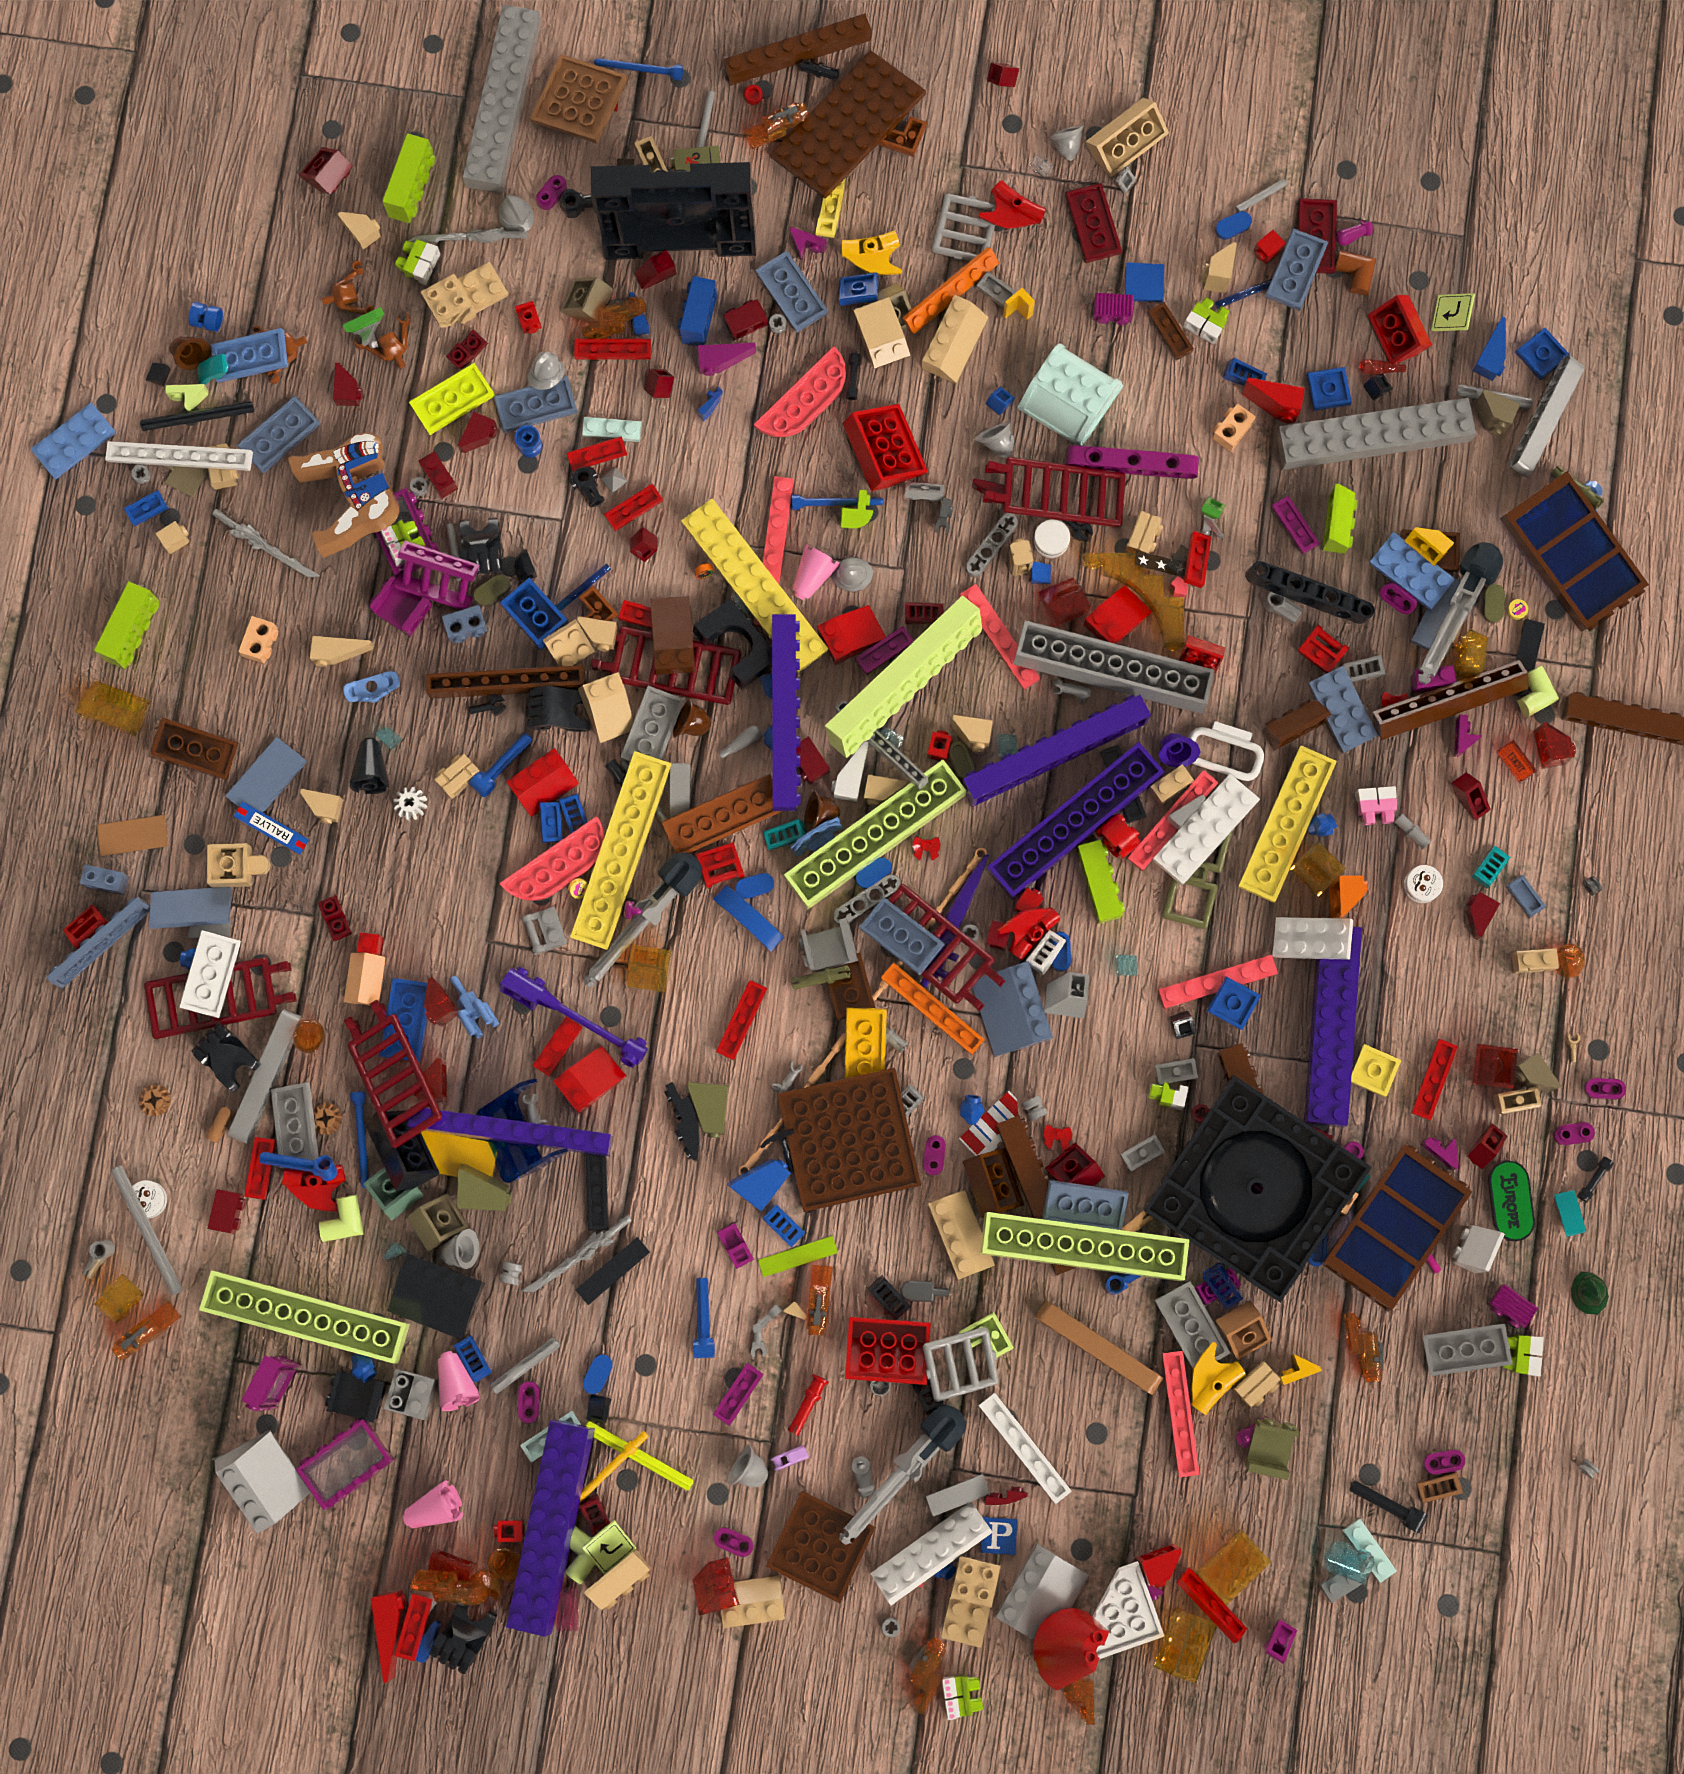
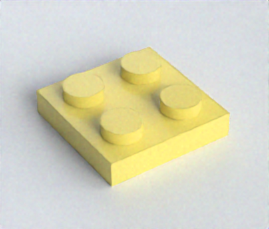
M1364 1044L1352 1070L1351 1083L1380 1096L1387 1097L1401 1060Z

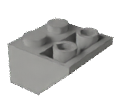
M1068 972L1048 983L1044 1013L1084 1018L1088 1000L1089 975Z
M395 1369L384 1409L426 1420L438 1379Z

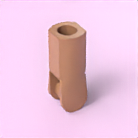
M227 1107L219 1110L215 1121L205 1136L207 1139L217 1144L219 1143L227 1126L234 1117L233 1110Z

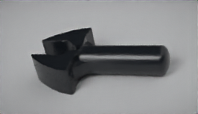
M1062 520L1075 530V540L1084 542L1089 540V538L1082 534V531H1087L1090 535H1093L1090 524H1079Z
M490 694L491 699L488 703L469 707V713L475 714L490 710L496 717L506 709V706L496 707L494 705L496 702L505 701V699L501 696Z

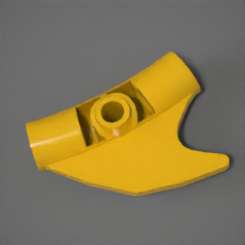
M895 231L869 238L842 240V257H845L867 273H878V275L902 273V269L889 263L890 255L896 248L900 247Z
M1212 1342L1207 1347L1193 1368L1191 1405L1204 1415L1209 1412L1213 1405L1230 1388L1246 1377V1373L1238 1361L1218 1363L1215 1360L1217 1346L1215 1342Z

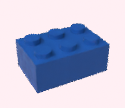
M693 276L692 282H688L686 293L688 294V299L683 302L682 311H684L683 318H679L678 329H680L679 336H681L683 344L698 347V345L706 344L717 299V288L715 280Z
M530 577L500 602L503 610L540 651L546 647L543 642L544 638L569 623Z

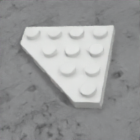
M1138 1561L1119 1567L1092 1616L1109 1631L1105 1645H1100L1096 1650L1097 1656L1100 1659L1164 1637Z

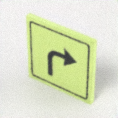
M1475 294L1438 295L1431 330H1468Z
M615 1520L582 1546L604 1575L636 1549L635 1545Z

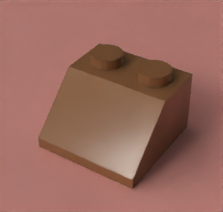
M1250 1300L1215 1320L1221 1335L1237 1361L1272 1341L1262 1315Z

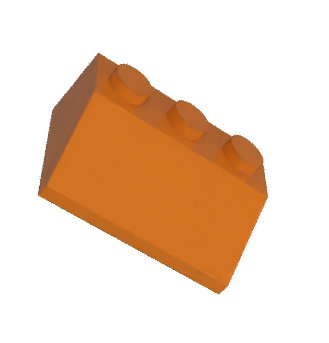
M1364 875L1339 876L1329 886L1330 918H1343L1365 895L1364 893H1367V881H1364Z

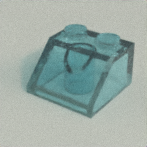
M1334 1541L1324 1556L1326 1570L1366 1585L1375 1563L1374 1556L1367 1550L1353 1549L1346 1542L1340 1541V1543Z

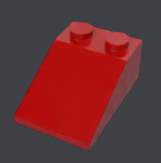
M1247 378L1242 395L1275 419L1281 420L1283 423L1296 422L1301 411L1305 388Z
M1124 585L1085 618L1084 626L1098 640L1120 644L1152 611Z
M869 605L836 616L817 626V632L821 640L828 647V653L835 665L869 649L886 638Z
M601 1045L567 1069L553 1082L576 1111L581 1114L627 1076Z

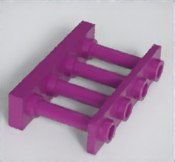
M404 541L398 552V558L405 560L403 574L398 575L394 588L459 610L469 608L473 597L466 595L468 582H473L479 570V565ZM413 563L424 566L422 580L411 577ZM431 569L442 572L440 586L429 583ZM450 575L461 578L459 592L448 589Z

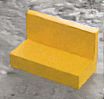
M1021 288L1005 301L1003 317L1006 319L1015 310H1018L1028 320L1033 315L1035 300Z

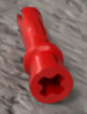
M814 1373L809 1388L804 1390V1395L806 1396L788 1428V1431L792 1433L797 1425L798 1427L794 1433L797 1436L800 1435L815 1402L821 1400L820 1395L825 1385L829 1384L828 1380Z

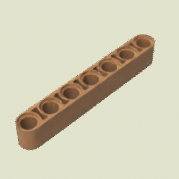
M1047 1300L1043 1302L1034 1316L1037 1320L1150 1395L1154 1394L1163 1380L1160 1375Z

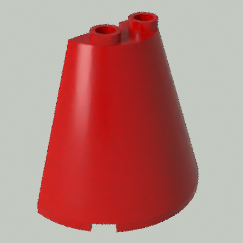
M1065 1608L1050 1614L1040 1624L1033 1642V1658L1036 1661L1039 1675L1047 1685L1058 1691L1095 1672L1100 1659L1097 1656L1096 1650L1100 1645H1105L1109 1631L1088 1612L1081 1609Z

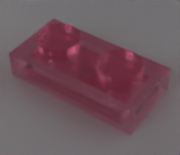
M578 1587L561 1588L557 1607L558 1631L579 1630Z

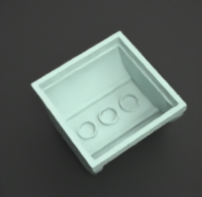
M1059 343L1031 381L1017 409L1073 444L1084 446L1123 388V384L1119 379H1113L1066 350V347Z

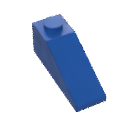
M1503 316L1472 370L1491 381L1494 380L1496 375L1500 377L1505 369L1503 363L1506 359V318Z

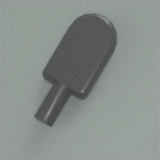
M907 1281L901 1287V1295L908 1301L933 1302L934 1296L949 1297V1288H934V1282Z

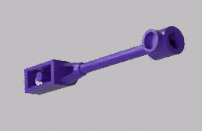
M518 967L517 970L511 968L501 981L500 991L532 1011H534L538 1004L555 1011L557 1010L621 1048L622 1057L620 1060L626 1066L633 1068L635 1065H639L645 1057L648 1048L645 1047L647 1043L644 1039L637 1037L635 1040L630 1038L623 1041L561 1004L544 987L545 982L541 978L535 977L532 980L527 977L528 972L524 968Z

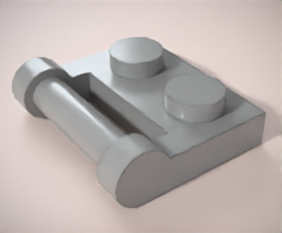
M555 906L521 917L533 946V955L568 944ZM532 921H539L546 941L545 945H540Z

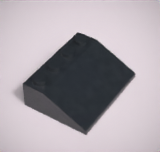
M407 1253L387 1311L463 1340L485 1282Z

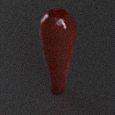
M1363 359L1359 363V371L1363 374L1405 373L1406 365Z

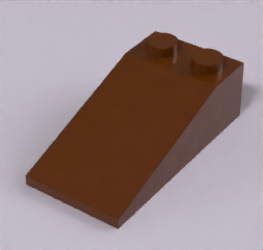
M689 596L651 599L656 675L695 672Z
M162 717L148 757L227 780L239 743Z

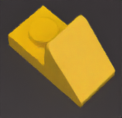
M1291 1354L1296 1370L1294 1371L1293 1368L1282 1371L1283 1375L1279 1376L1281 1379L1279 1382L1281 1385H1285L1322 1370L1320 1366L1295 1354Z

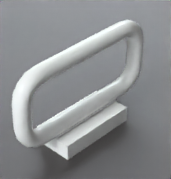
M1216 721L1213 723L1212 729L1199 727L1194 729L1188 737L1196 741L1199 735H1205L1254 751L1256 753V760L1250 773L1237 771L1197 758L1192 763L1227 776L1231 774L1243 781H1250L1258 776L1264 761V752L1259 745L1250 742L1253 733Z

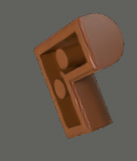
M910 116L903 132L892 129L880 141L879 146L914 157L928 122Z
M1339 251L1335 271L1353 274L1349 292L1365 296L1369 295L1376 258Z
M594 585L578 597L590 611L585 618L611 622L618 616V613Z

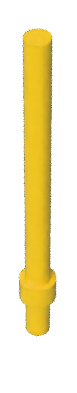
M642 1431L633 1441L630 1440L624 1446L625 1449L582 1489L580 1503L629 1455H633L639 1450L638 1447L649 1437L645 1431Z

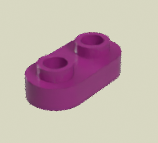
M554 175L545 183L536 195L539 208L549 210L554 207L563 196L564 190L567 189L565 178L560 175ZM555 182L560 183L558 186L554 185ZM544 196L549 197L547 200L542 199Z
M1394 582L1386 583L1380 591L1381 598L1402 614L1412 613L1417 606L1416 598ZM1405 600L1409 601L1410 605L1406 604Z
M1593 1078L1585 1083L1584 1091L1592 1099L1616 1100L1625 1095L1626 1086L1619 1079ZM1592 1085L1596 1086V1092L1591 1090ZM1612 1086L1617 1088L1616 1093L1611 1091Z
M1587 1122L1561 1125L1553 1132L1555 1142L1563 1146L1586 1143L1595 1136L1594 1127ZM1583 1129H1586L1588 1131L1587 1136H1584L1582 1134ZM1564 1131L1568 1133L1567 1139L1562 1136Z
M938 1135L929 1137L925 1145L923 1167L925 1172L931 1176L940 1174L944 1167L946 1143ZM938 1142L940 1144V1147L938 1149H934L932 1147V1143ZM931 1162L937 1163L936 1169L930 1167Z
M525 1382L519 1388L518 1416L521 1421L532 1423L539 1417L540 1389L534 1382ZM528 1388L533 1389V1394L531 1396H528L526 1394V1390ZM527 1409H532V1416L526 1415Z
M1458 1450L1430 1453L1423 1460L1425 1470L1431 1474L1458 1471L1465 1465V1456ZM1452 1456H1455L1457 1459L1455 1464L1450 1462ZM1431 1460L1436 1461L1437 1464L1435 1467H1431Z
M722 1527L714 1535V1542L719 1548L737 1556L746 1557L753 1551L754 1544L752 1539L737 1531ZM721 1535H728V1541L723 1542ZM741 1542H745L747 1544V1548L745 1550H742L739 1545Z

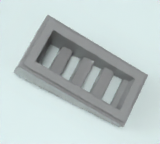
M1381 655L1343 664L1351 682L1386 675ZM1374 662H1377L1379 671L1375 672L1373 666ZM1365 664H1369L1371 673L1367 674ZM1361 665L1363 675L1360 676L1357 667ZM1349 667L1354 668L1355 677H1351Z
M1204 795L1197 797L1170 814L1167 821L1177 830L1180 829L1204 803L1206 797Z
M911 1084L901 1093L902 1099L904 1098L911 1105L908 1108L903 1103L906 1118L924 1100V1097ZM909 1092L917 1099L916 1102L907 1096Z

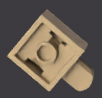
M247 843L207 845V884L212 888L252 886V875H264L270 870L271 864L268 858L263 855L252 856V847Z

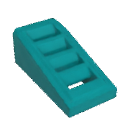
M800 819L763 831L768 850L794 844L796 840L807 834L804 822ZM795 827H797L799 835H796ZM788 829H790V833H791V836H792L791 838H789V836H788V833H787V830H788ZM780 831H782L784 838L782 841L779 834ZM774 833L777 843H773L771 834Z
M1494 846L1471 877L1485 888H1489L1511 857ZM1493 854H1498L1504 860L1501 862L1499 859L1494 857ZM1492 859L1499 865V867L1497 868L1495 865L1489 862V860ZM1488 865V866H1489L1490 868H1492L1495 872L1492 873V872H1491L1490 870H1488L1485 866ZM1483 870L1485 873L1491 876L1490 879L1483 875L1481 871Z

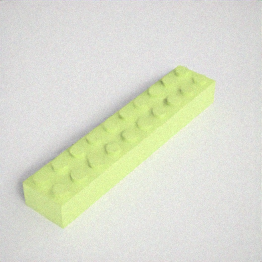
M961 596L825 725L830 745L846 758L850 754H854L864 741L872 737L875 730L883 727L892 714H896L905 702L913 698L915 692L925 687L933 675H937L946 663L953 660L958 651L963 650L973 637H977L982 630L980 609L964 596Z
M941 760L924 773L928 777L929 782L922 789L919 790L911 782L784 874V879L807 910L966 795L967 790L944 760Z
M986 1212L984 1215L980 1254L1184 1281L1189 1239Z
M212 1270L199 1308L200 1311L394 1364H399L410 1324Z

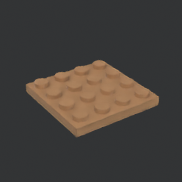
M560 54L530 120L532 123L598 144L624 90L628 77L625 74Z

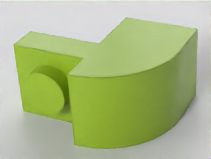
M858 489L857 509L841 507V528H860L870 521L873 510L866 509V506L870 505V494H867V490Z

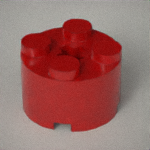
M1117 813L1102 824L1095 833L1098 838L1100 836L1103 837L1102 844L1106 845L1107 850L1116 858L1120 857V860H1122L1139 846L1140 840L1138 838V831L1132 826L1129 828L1125 823V818L1120 813Z

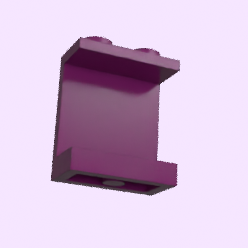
M391 576L389 580H385L382 584L380 593L371 599L369 608L374 614L411 637L432 608V604L425 597L421 598L418 595L394 588L396 579Z

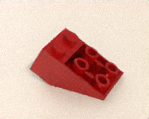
M1188 635L1179 661L1215 670L1214 673H1216L1224 658L1225 647Z

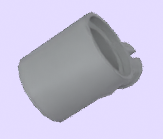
M110 1240L96 1241L90 1246V1260L82 1272L87 1278L94 1279L101 1264H104L106 1259L114 1254L115 1246ZM101 1245L104 1247V1254L100 1251Z

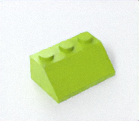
M1336 483L1328 498L1322 551L1345 554L1348 548L1352 547L1353 536H1350L1351 529H1354L1355 518H1352L1353 511H1356L1357 500L1355 499V492Z

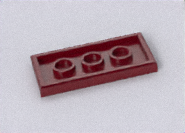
M1102 183L1065 192L1085 263L1122 254V248Z
M1299 198L1297 230L1328 242L1316 273L1334 274L1337 200Z

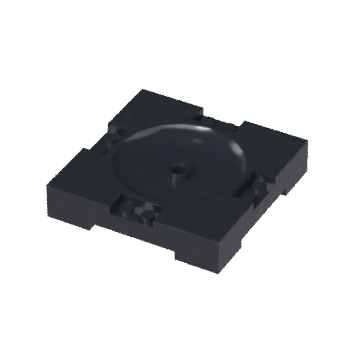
M750 162L690 164V171L679 169L675 172H667L665 170L652 172L651 165L591 166V199L594 212L597 214L605 260L643 259V252L665 250H718V257L756 256V227Z
M1232 1075L1143 1209L1155 1219L1186 1239H1189V1241L1281 1303L1303 1271V1267L1372 1167L1246 1082ZM1256 1182L1262 1184V1190L1258 1193L1251 1191V1186Z

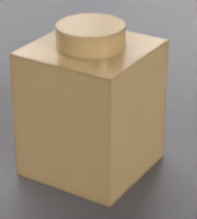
M176 521L156 533L169 554L190 542L186 537L189 535L188 531L183 525L179 526Z

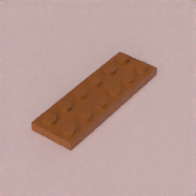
M767 774L662 821V825L675 854L681 852L691 853L782 811H773V780L770 774Z

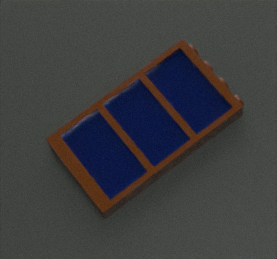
M1568 471L1500 518L1581 632L1586 629L1591 631L1599 625L1597 621L1601 618L1606 620L1615 614L1613 612L1614 609L1617 607L1622 609L1630 603L1628 599L1632 596L1635 598L1639 597L1645 592L1644 588L1649 585Z
M1403 1145L1321 1263L1387 1312L1394 1309L1472 1194V1191L1469 1190V1186L1465 1182L1452 1178V1174L1449 1171L1435 1166L1436 1163L1432 1159L1422 1157L1418 1154L1419 1151L1411 1145Z

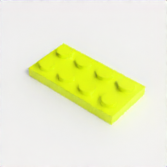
M475 363L409 403L428 434L431 435L490 400L495 394Z

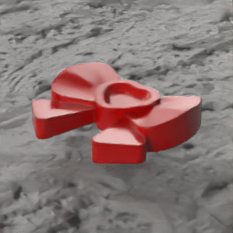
M1384 691L1381 695L1382 707L1380 709L1407 700L1409 696L1406 693L1400 696L1391 695Z
M918 836L914 837V856L921 860L923 850H930L931 860H935L939 856L938 852L941 846L939 837L931 840L921 839Z
M1046 1125L1043 1132L1044 1139L1046 1140L1044 1141L1045 1146L1051 1149L1055 1139L1060 1140L1062 1151L1067 1149L1072 1138L1071 1128L1058 1129Z

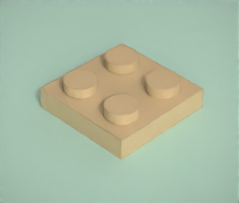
M576 619L543 639L558 667L572 666L595 652Z

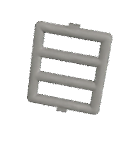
M947 193L944 196L931 251L954 257L955 261L961 262L962 259L971 261L977 256L976 254L941 247L942 237L982 245V252L987 247L990 248L995 225L983 219L948 212L950 203L954 202L991 212L996 209V204L977 200V197L974 196L967 198ZM946 219L987 228L985 238L944 229Z
M981 1327L923 1345L927 1366L925 1372L930 1380L933 1399L936 1402L998 1384L999 1379L995 1364L997 1356L996 1351L992 1350L987 1327ZM980 1336L982 1337L990 1378L981 1381L978 1380L970 1339ZM959 1342L963 1343L971 1384L959 1386L951 1348L952 1344ZM941 1347L944 1349L952 1388L940 1392L932 1350Z

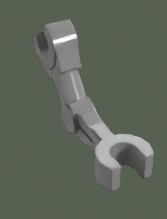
M775 1305L764 1318L753 1326L754 1342L751 1348L752 1357H756L755 1351L758 1348L762 1350L763 1356L767 1355V1348L764 1341H762V1328H765L767 1323L782 1311L778 1305Z

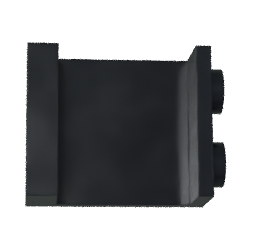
M337 1371L331 1379L330 1386H333L325 1401L326 1411L376 1423L388 1382L372 1378L363 1383L361 1379H357L352 1373Z

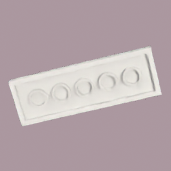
M1229 774L1153 858V861L1183 886L1260 799L1234 776Z
M969 1502L870 1574L887 1601L892 1605L990 1535L992 1531L973 1503Z

